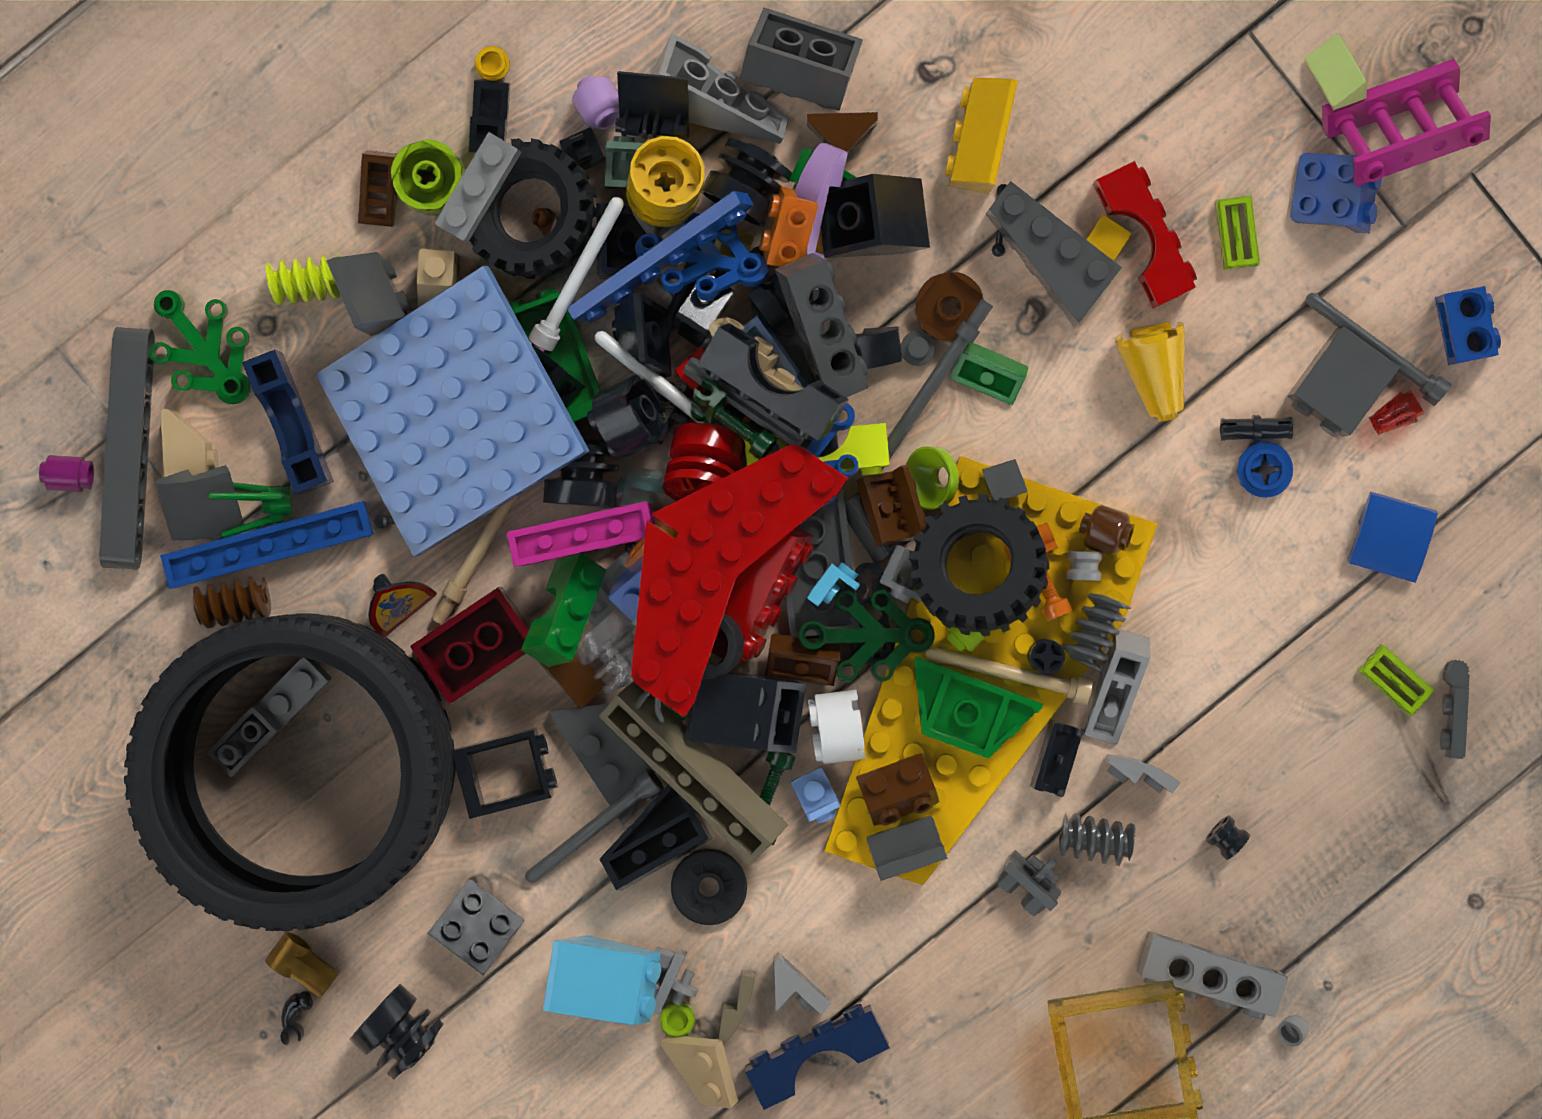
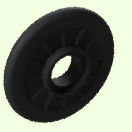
M702 849L686 856L677 865L671 880V895L677 909L687 919L701 925H717L731 919L741 909L747 894V880L741 865L731 855L716 849ZM707 877L715 879L719 884L718 893L711 897L704 896L699 890L700 882Z

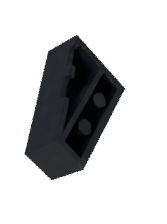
M667 784L662 792L650 802L644 812L622 833L599 860L615 889L622 891L713 838L699 813Z

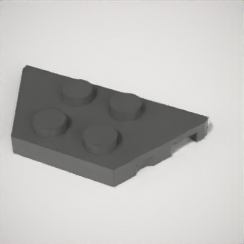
M610 703L587 705L581 709L575 707L551 711L549 715L609 805H612L633 788L632 784L636 781L635 777L646 768H649L654 774L656 773L599 717ZM638 802L618 817L622 825L628 822Z

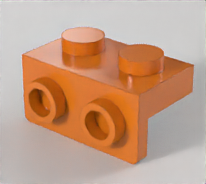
M780 186L778 196L772 195L768 209V216L772 217L769 230H763L759 244V250H763L766 264L781 267L805 256L818 210L817 202L799 198L794 189Z

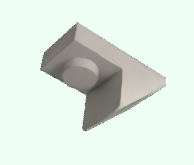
M778 952L774 956L776 1011L796 991L799 994L796 1000L806 1010L812 1012L815 1009L822 1015L831 1005L830 998L781 953Z

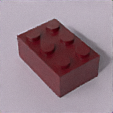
M497 587L410 647L450 705L526 655L521 649L530 627L504 588Z

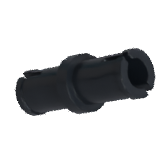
M1252 415L1251 419L1221 418L1220 438L1221 441L1252 439L1253 443L1261 442V439H1292L1293 424L1291 423L1293 419L1292 417L1261 418L1260 415Z

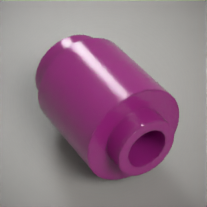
M49 455L46 462H41L39 480L41 483H45L47 490L82 492L83 489H91L93 486L94 464L92 461H85L84 457Z

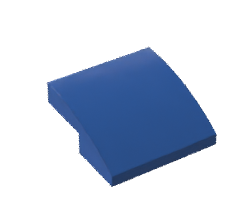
M1370 491L1358 521L1359 530L1350 550L1348 562L1416 583L1429 548L1438 512Z

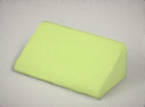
M1339 34L1329 38L1305 57V62L1333 111L1367 98V81Z

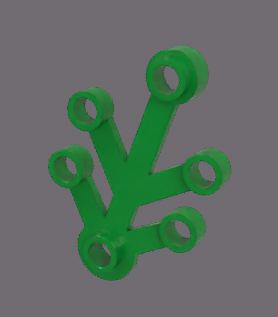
M171 290L160 292L154 300L155 311L161 317L171 319L194 350L172 348L166 343L157 342L150 348L151 359L160 364H166L171 361L207 366L216 377L193 376L189 371L178 370L171 377L172 386L179 391L196 389L216 392L221 401L232 405L246 400L249 396L251 385L248 377L242 373V362L244 360L245 347L250 340L249 333L241 327L231 328L226 335L227 342L231 346L228 368L219 358L223 321L228 315L227 305L218 299H212L207 302L205 314L209 320L205 340L183 312L185 302L182 296ZM166 298H171L173 301V306L170 310H164L162 307V302ZM215 304H220L222 313L214 317L211 313V308ZM241 331L244 339L240 344H235L232 339L233 334ZM160 347H165L167 355L164 359L159 360L156 356V351ZM182 374L187 375L189 380L185 387H180L177 382L178 377ZM231 380L236 381L238 385L234 393H229L226 389L227 383Z

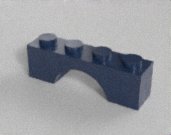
M274 349L242 362L253 392L262 404L274 429L281 451V462L294 494L303 495L333 483V477L283 352Z
M862 1004L852 1006L843 1012V1018L831 1023L830 1019L824 1020L811 1028L812 1033L802 1038L799 1035L791 1036L780 1043L782 1048L770 1054L767 1050H764L750 1057V1063L745 1065V1073L763 1110L795 1095V1079L799 1068L810 1056L818 1052H842L859 1064L890 1049L889 1042L871 1005L862 1007Z

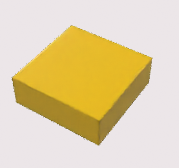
M1102 215L1086 240L1114 261L1132 233L1107 216Z

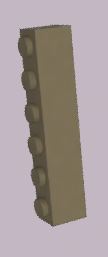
M634 681L631 682L611 701L599 717L752 864L775 841L788 824L703 742L686 740L687 726L662 702L663 723L658 721L655 713V697L651 694L645 699L641 707L636 709L635 703L645 690Z

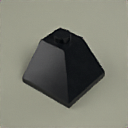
M640 292L633 293L614 308L615 320L612 321L613 336L639 363L665 378L672 377L666 309Z

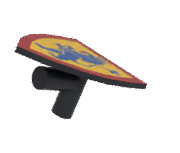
M385 574L378 575L373 581L375 593L370 602L368 612L370 625L381 636L386 637L436 596L437 592L421 582L407 581L392 584Z

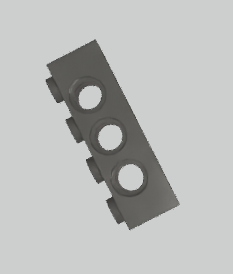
M811 253L775 269L813 381L819 380L846 398L867 389L868 385L865 376L868 375V370L862 357L857 355L854 346L857 343V337L852 326L846 323L843 313L847 311L843 297L835 290L833 280L836 279V275L831 263ZM819 288L818 298L814 302L809 303L811 292ZM830 320L828 331L820 335L822 324ZM840 352L841 358L839 362L831 366L833 356Z

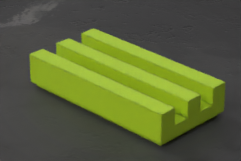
M1252 196L1216 200L1215 208L1223 270L1259 266L1260 258ZM1243 204L1250 259H1244L1238 205ZM1225 206L1230 208L1236 261H1232Z
M1380 644L1374 654H1371L1366 659V663L1357 669L1411 717L1435 691L1383 644ZM1384 656L1418 686L1423 693L1420 696L1417 695L1382 664L1379 659ZM1374 666L1414 703L1410 706L1371 671V668Z

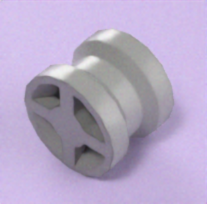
M1067 551L1070 569L1066 572V579L1101 581L1098 563L1102 560V552Z

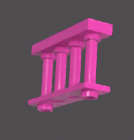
M1455 59L1367 89L1366 99L1334 111L1329 103L1322 105V130L1327 138L1344 134L1357 156L1353 158V182L1356 187L1368 182L1377 181L1382 177L1469 146H1476L1490 139L1491 115L1489 111L1471 116L1457 95L1460 85V67ZM1443 99L1455 117L1456 122L1438 128L1424 105ZM1409 110L1423 131V134L1404 140L1391 116ZM1377 122L1390 145L1371 152L1357 128Z
M645 501L508 531L506 533L514 567L526 566L645 539L646 521L648 520L655 524L654 517L651 515L653 513L651 503Z

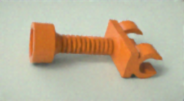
M1048 523L1037 526L1046 547V552L1058 548ZM1001 541L1005 553L1011 564L1012 558L1010 555L1009 548L1003 541ZM1048 569L1046 576L1048 580L1047 589L1042 590L1046 604L1041 608L1046 621L1073 611L1068 599L1059 597L1058 593L1055 592L1056 589H1054L1055 586L1051 582L1052 579L1048 576Z

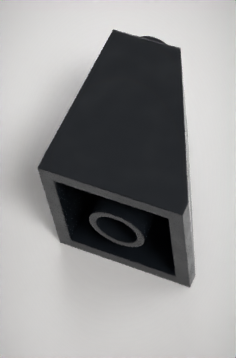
M869 174L842 181L840 187L829 186L821 223L824 258L894 255L930 248L922 179Z

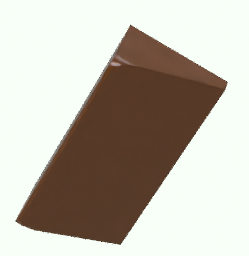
M772 634L765 676L834 686L839 663L840 644L824 643L817 650H807L801 646L798 637ZM806 638L810 643L817 642V640Z

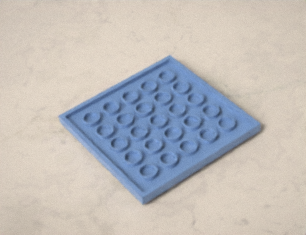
M482 266L316 374L413 557L422 555L589 452L588 447L488 266Z

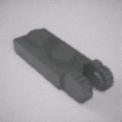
M1460 660L1447 662L1444 669L1445 673H1443V680L1450 688L1449 694H1444L1442 712L1443 715H1448L1447 729L1441 730L1440 747L1441 750H1446V757L1463 759L1466 754L1470 678L1468 672L1470 671L1467 663Z

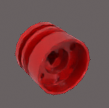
M688 423L678 426L674 429L669 453L672 460L667 462L666 475L664 476L662 486L663 491L667 496L678 501L740 470L745 442L739 435L721 426L707 423Z

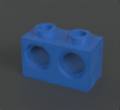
M1485 286L1435 297L1448 366L1499 355L1498 348L1501 346V338L1496 327L1493 328L1491 314L1494 313V302L1491 294L1486 292ZM1463 299L1468 300L1473 306L1471 317L1464 316L1460 310V303ZM1470 333L1476 335L1480 341L1479 349L1476 352L1470 350L1467 345V337Z

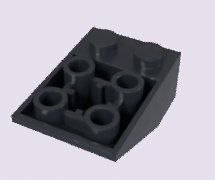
M732 672L712 679H702L696 701L690 709L686 740L763 751L796 753L807 684L783 678Z

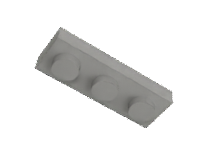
M488 132L434 224L468 243L522 152Z

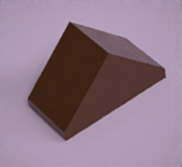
M878 112L807 114V127L820 140L844 150L848 154L876 126L878 121Z

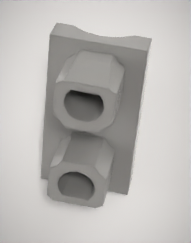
M657 947L655 950L661 952L659 963L661 964V971L666 973L662 984L656 982L654 998L656 1000V1007L654 1012L660 1014L671 988L676 990L671 1001L677 1005L682 1004L685 995L696 997L698 989L691 985L695 975L694 972L685 969L681 980L676 978L687 954V951L680 948L676 952Z

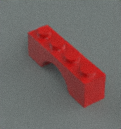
M1133 161L1098 178L1092 185L1107 215H1122L1132 218L1145 229L1151 243L1150 260L1138 279L1152 308L1154 309L1196 288L1194 281L1197 280L1194 268L1189 261H1183L1178 251L1182 248L1181 242L1173 229L1169 231L1163 220L1166 217L1165 209L1158 198L1153 199L1148 189V186H1151V181L1146 170L1143 167L1138 168L1136 162Z

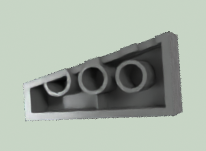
M1011 181L986 212L989 220L1001 232L1011 248L1021 257L1029 271L1043 285L1047 294L1061 308L1073 327L1082 320L1122 268Z

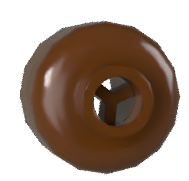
M1104 505L1097 506L1092 514L1085 513L1079 528V532L1084 534V544L1088 549L1102 552L1109 556L1117 555L1120 550L1126 551L1134 531V525L1130 524V518L1127 513Z

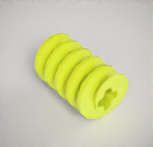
M321 256L319 266H315L312 258L307 257L305 268L301 267L297 258L293 259L292 269H287L285 262L279 260L277 271L273 270L268 261L266 263L267 285L276 305H283L286 296L292 304L298 302L300 295L305 302H311L314 293L317 299L322 301L325 300L327 291L333 299H338L340 292L327 264L326 256Z

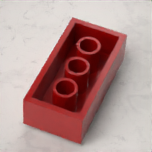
M799 527L749 566L735 580L724 614L732 617L741 628L744 638V649L739 663L751 660L753 657L757 658L761 654L767 642V639L763 637L768 627H773L782 613V608L779 605L784 595L789 596L798 581V577L795 574L800 564L804 565L812 554L814 546L810 544L814 536ZM719 628L712 653L724 659L728 651V641L726 634Z

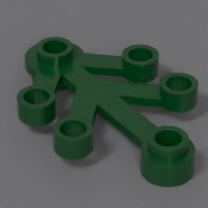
M844 590L837 595L835 605L841 612H848L863 628L826 629L820 622L809 621L798 632L799 643L807 650H817L824 643H865L849 660H845L838 665L836 673L843 682L853 681L858 676L859 669L884 643H899V645L885 660L877 661L871 669L872 676L879 682L889 680L894 673V669L910 652L921 653L932 646L935 639L934 628L927 620L923 618L910 619L892 601L890 593L885 590L876 591L870 598V605L877 612H885L899 628H884L857 601V597L852 591ZM877 595L886 597L887 605L885 607L876 605L875 597ZM841 596H850L852 598V606L843 607L840 603ZM917 629L922 632L923 638L920 642H915L911 639L910 634L912 630ZM809 630L817 632V642H808L805 637L806 632ZM844 665H850L853 668L854 674L852 677L847 678L842 675L841 669ZM878 665L887 666L889 670L887 677H880L877 674L876 669Z

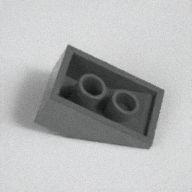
M373 252L326 260L352 323L360 331L370 336L378 334L407 315L406 311L411 310L404 291L398 292L392 280L397 278V273L390 258L384 260L381 254Z

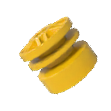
M660 136L647 140L636 150L630 164L626 197L631 210L642 221L653 226L671 227L684 222L693 214L703 187L705 167L700 154L690 143L677 137ZM664 184L665 189H666V190H669V191H668V192H663L662 187H660V186H658V185Z

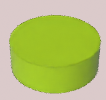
M673 1002L668 1003L663 1008L660 1016L662 1029L672 1037L686 1036L691 1032L695 1024L694 1010L686 1002H682L681 1005Z

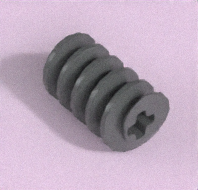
M1089 593L1087 598L1094 604V607L1083 606L1081 609L1088 617V620H1076L1075 623L1082 629V632H1071L1069 636L1076 642V645L1065 644L1063 649L1070 655V658L1101 672L1102 669L1095 661H1107L1108 656L1101 648H1113L1114 643L1107 635H1119L1120 631L1113 625V622H1125L1126 618L1119 612V609H1131V607L1106 595Z
M1065 813L1059 837L1060 854L1065 856L1069 847L1073 848L1074 857L1078 859L1082 851L1087 850L1088 861H1092L1096 853L1099 852L1102 863L1106 864L1110 855H1114L1116 866H1120L1124 857H1127L1129 861L1132 857L1135 843V825L1129 823L1123 831L1122 823L1115 821L1109 829L1107 819L1102 818L1096 826L1092 816H1087L1082 824L1080 815L1076 813L1072 815L1068 822L1067 814Z

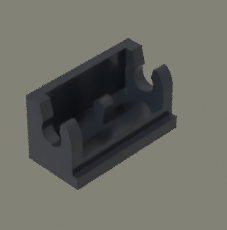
M1049 720L1030 784L1033 789L1053 793L1059 797L1064 796L1084 729Z

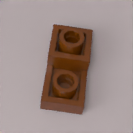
M577 650L571 662L547 667L539 662L548 675L560 685L580 709L607 686Z

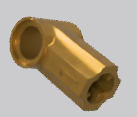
M285 931L266 957V964L278 974L286 978L292 977L322 998L340 972L310 951L311 947L302 938L292 932Z

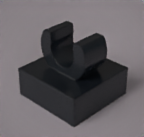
M591 127L559 141L563 151L574 159L583 170L606 161Z

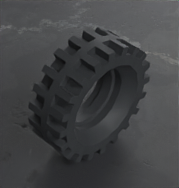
M519 138L511 139L512 146L522 153L469 241L473 245L472 250L477 255L509 275H520L527 279H535V275L541 274L549 277L555 275V269L561 266L567 269L573 265L570 260L577 253L582 254L585 248L583 244L587 237H591L595 229L592 228L593 218H597L596 207L594 206V198L597 197L596 190L590 185L588 181L590 177L586 171L553 144H544L539 139L531 138V142H523ZM536 178L546 181L554 187L560 198L561 213L557 225L549 235L538 241L522 242L513 239L506 233L500 220V206L503 196L511 186L522 180Z
M979 494L978 500H968L966 495L958 497L960 503L949 507L947 502L940 505L939 507L942 512L935 518L928 515L924 520L926 527L923 532H916L913 538L916 542V547L914 551H910L909 560L912 563L911 579L917 589L916 592L933 617L936 616L947 628L950 629L952 626L959 629L961 634L970 635L972 631L980 632L982 636H990L991 630L1000 628L1004 633L1011 630L1009 624L1019 619L1021 622H1024L1028 618L1026 614L1032 606L1037 608L1041 602L1039 596L1042 589H1047V569H1050L1046 547L1037 526L1033 521L1029 520L1025 511L1019 506L1015 509L1009 505L1008 500L1001 497L998 501L990 500L987 494ZM974 533H987L1001 539L1009 548L1012 558L1010 572L1004 582L991 592L980 595L965 593L956 588L948 578L946 570L948 554L954 544L964 536Z

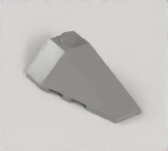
M672 33L652 74L688 78L689 123L780 144L784 138L789 118L757 92L747 93L735 82L737 76L728 70L724 74L709 62L712 56L703 49Z

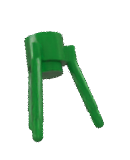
M233 482L235 490L256 493L212 492L209 494V498L212 500L262 501L263 513H270V516L223 531L221 533L223 538L271 523H283V515H291L290 487L281 488V485L263 486Z

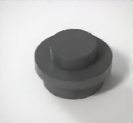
M913 331L907 334L901 342L903 359L914 366L927 364L935 354L933 338L923 331Z

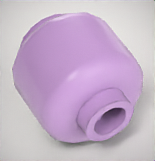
M587 76L577 84V90L572 97V102L583 122L588 127L601 130L615 125L616 119L619 118L618 90L613 82L607 77Z

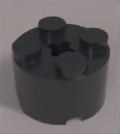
M632 375L595 394L592 401V410L587 414L591 427L595 431L600 432L607 443L610 455L615 459L629 457L664 440L668 435V422L662 424L660 416L661 413L665 412L660 397L645 379L639 382L635 380L637 378L636 375Z

